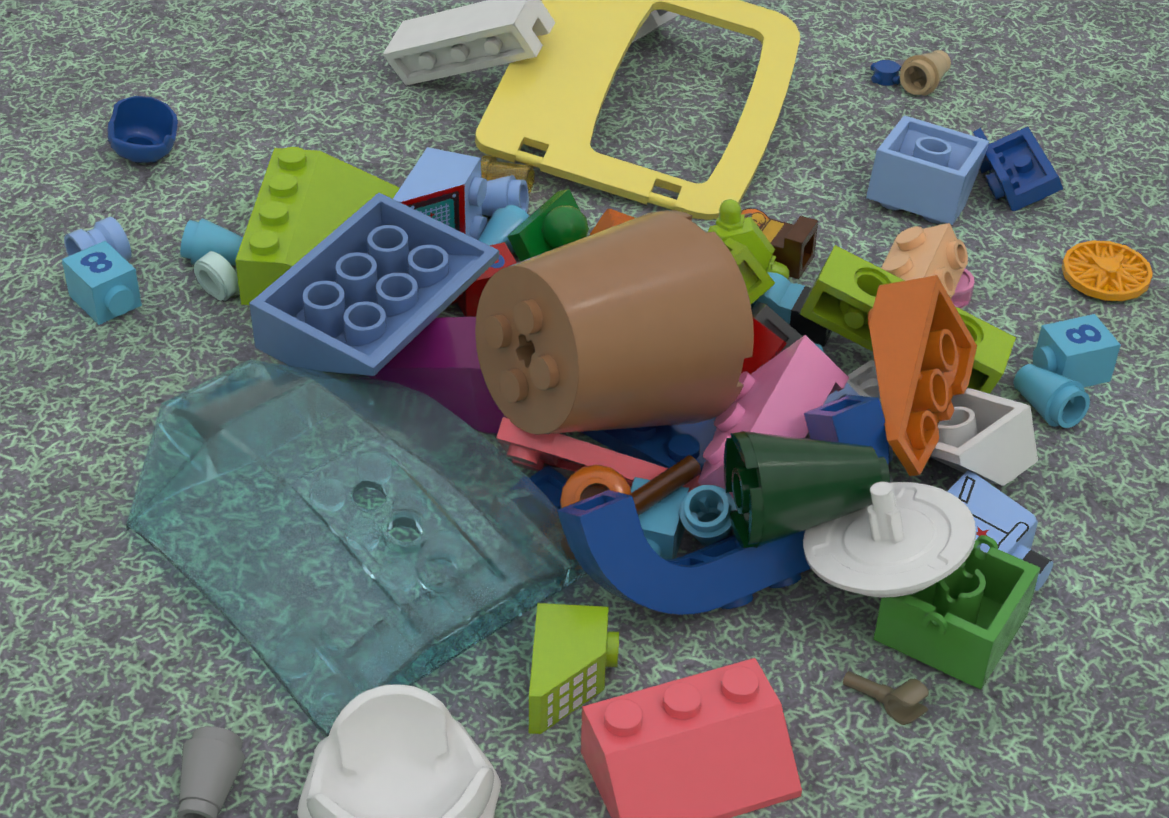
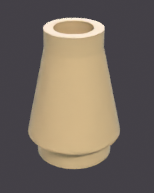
M942 50L909 57L903 63L900 72V82L903 88L913 95L925 96L932 93L944 74L950 69V57Z

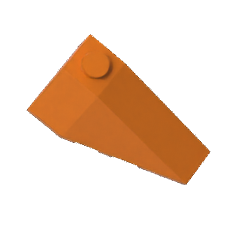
M937 275L879 285L874 306L868 313V326L882 411L885 418L887 442L909 476L921 474L939 441V422L950 420L955 411L951 401L953 396L965 393L969 385L977 344Z

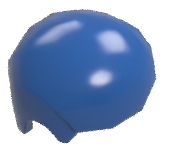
M133 96L119 100L115 103L111 119L108 122V142L113 151L122 158L135 163H155L173 149L178 125L177 115L168 104L153 97Z

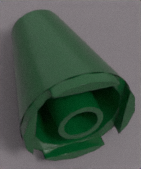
M746 431L731 433L732 438H727L725 442L726 493L733 492L737 510L730 511V520L735 537L742 548H757L867 508V506L872 505L871 486L878 482L890 483L887 461L883 456L878 457L872 446Z

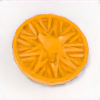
M1091 240L1078 243L1067 250L1061 266L1064 278L1073 288L1087 296L1104 301H1126L1138 298L1148 290L1153 276L1150 263L1139 252L1126 245L1111 241Z

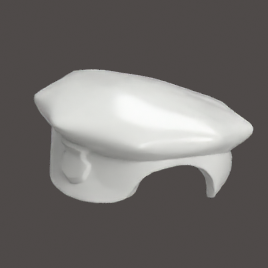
M383 685L367 690L351 700L336 718L329 736L318 743L303 786L297 815L298 818H494L501 780L486 755L475 743L465 727L453 719L448 709L440 700L414 686Z

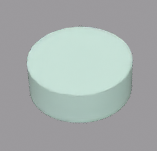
M210 251L195 262V276L208 294L220 301H226L239 291L236 271L220 254Z

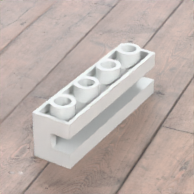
M486 0L403 21L382 55L405 85H412L535 58L543 46L537 36L549 34L555 21L541 0Z

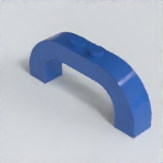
M848 395L804 413L811 439L872 446L877 456H883L889 465V443L887 442L885 431V418L878 397ZM607 490L557 510L572 553L584 571L596 583L617 597L667 614H698L720 607L722 609L741 607L753 600V593L767 587L782 588L795 584L802 578L800 573L811 569L805 558L803 548L806 530L757 548H742L735 535L685 556L663 559L652 549L645 538L632 495Z

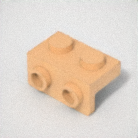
M950 223L924 229L915 226L897 235L881 269L905 281L937 275L949 297L952 298L961 275L968 264L967 249L960 239L957 240Z

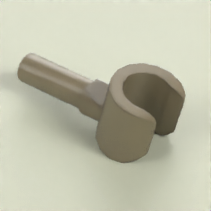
M850 671L844 676L843 685L883 703L887 714L901 725L913 722L928 711V708L919 702L929 695V691L917 679H909L896 689H893L885 684H878Z

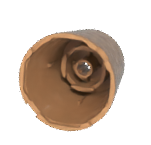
M663 210L642 215L496 272L482 291L476 314L475 334L480 368L487 388L498 408L515 426L536 435L695 424L713 419L725 412L737 399L744 386L739 382L744 358L752 357L754 328L750 299L743 276L734 257L722 239L714 231L708 233L703 231L691 221L693 216L676 210Z

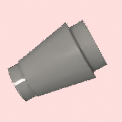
M204 726L195 729L192 738L183 744L178 818H217L245 761V755L241 751L243 742L237 734L220 727Z

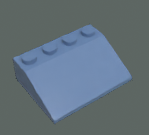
M378 193L249 303L255 348L294 369L375 376L499 259V250Z

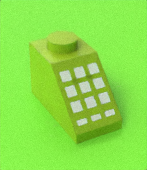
M537 603L529 687L528 734H542L604 691L606 667L618 668L619 632L608 631L609 607Z

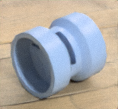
M107 217L95 222L94 228L91 230L78 229L66 234L64 237L68 256L106 241L127 261L131 259V247L121 225L113 217Z

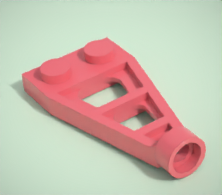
M505 417L502 418L496 437L507 453L506 456L512 458V464L537 472L543 469L544 464L574 472L582 467L597 464L611 467L622 474L631 487L634 477L652 480L668 469L560 433L531 434L521 430L510 419ZM700 475L682 487L689 488L690 492L694 488L701 486L698 483Z

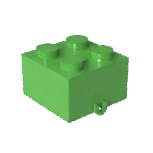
M981 535L975 541L974 548L966 561L944 579L913 594L899 597H881L873 640L982 690L1028 615L1040 567L999 550L993 538ZM982 543L990 547L987 553L980 549Z

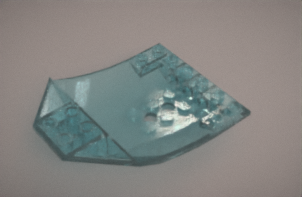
M252 359L161 403L126 524L127 530L132 529L154 547L225 617L325 738L329 736L333 723L343 708L359 694L383 685H413L537 606V603L544 602L587 574L576 558H569L561 547V540L565 538V534L557 512L559 509L503 453L465 421L430 396L392 381L316 371ZM361 488L379 490L386 500L377 508L367 509L357 505L352 495ZM396 527L412 528L419 534V537L413 541L403 542L393 538L389 531Z

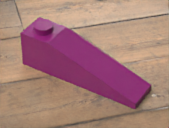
M476 317L435 318L375 376L365 375L481 433L497 435L502 418H507L493 400L480 368L476 347Z

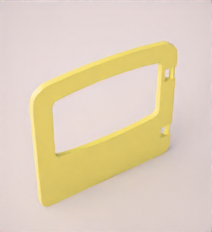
M541 0L554 19L555 24L549 34L537 36L543 45L537 57L509 64L476 129V147L481 152L513 163L518 161L540 168L542 172L646 205L651 203L670 210L685 212L692 215L694 219H717L721 203L728 199H733L740 204L765 154L786 97L800 42V32L796 24L787 16L777 11L741 0ZM654 10H666L752 36L762 44L758 68L742 115L721 160L708 181L704 183L689 182L594 151L590 146L597 119L614 76L639 29ZM524 144L546 151L544 157H540L520 150ZM654 186L679 193L677 200L652 192Z

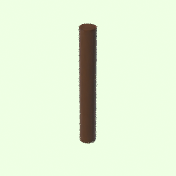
M686 456L629 494L633 497L638 516L700 475L701 467L698 461L692 456ZM566 537L561 540V547L564 553L569 558L575 559Z

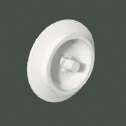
M878 482L870 488L872 505L809 528L805 531L803 548L808 565L825 582L837 588L866 596L882 598L899 597L924 590L957 570L966 561L974 548L976 527L969 508L959 498L943 489L913 482Z

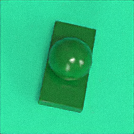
M570 189L556 192L507 237L521 262L587 237L589 227L587 218L580 211Z

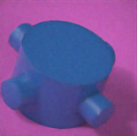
M880 60L871 65L870 69L874 71L871 77L873 83L883 86L901 83L899 76L901 66L891 60Z

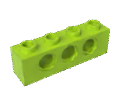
M834 245L799 314L873 352L868 326V313L874 306L879 285L905 280ZM956 307L977 344L968 388L990 394L1004 374L1016 337Z

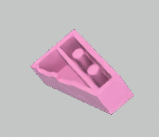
M806 335L752 374L746 371L741 373L739 382L744 386L734 403L715 419L714 425L717 428L713 440L703 453V457L706 460L698 483L700 485H715L725 489L724 449L726 439L732 438L731 433L746 431L805 438L809 431L804 413L823 406L828 395L834 391L842 390L849 377Z

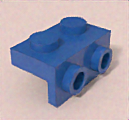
M1028 126L993 143H989L979 171L981 174L987 171L990 172L985 177L995 199L997 200L1004 196L1012 211H1017L1063 190L1058 174ZM981 128L972 131L975 137L988 140Z

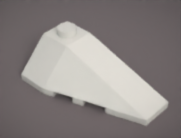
M870 360L848 374L849 379L847 383L860 396L878 397L881 403L875 361ZM967 387L964 394L953 396L951 401L955 411L951 419L939 422V441L930 456L960 472L965 473L969 470L989 483L1005 486L1038 462L1031 406Z

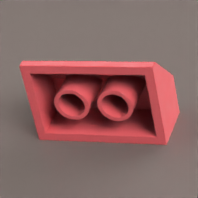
M756 658L582 706L581 754L611 818H732L800 797L802 794L782 704Z

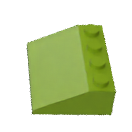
M299 147L274 148L235 259L241 305H249L253 299L376 194L381 193L393 199L400 188L320 150H303Z

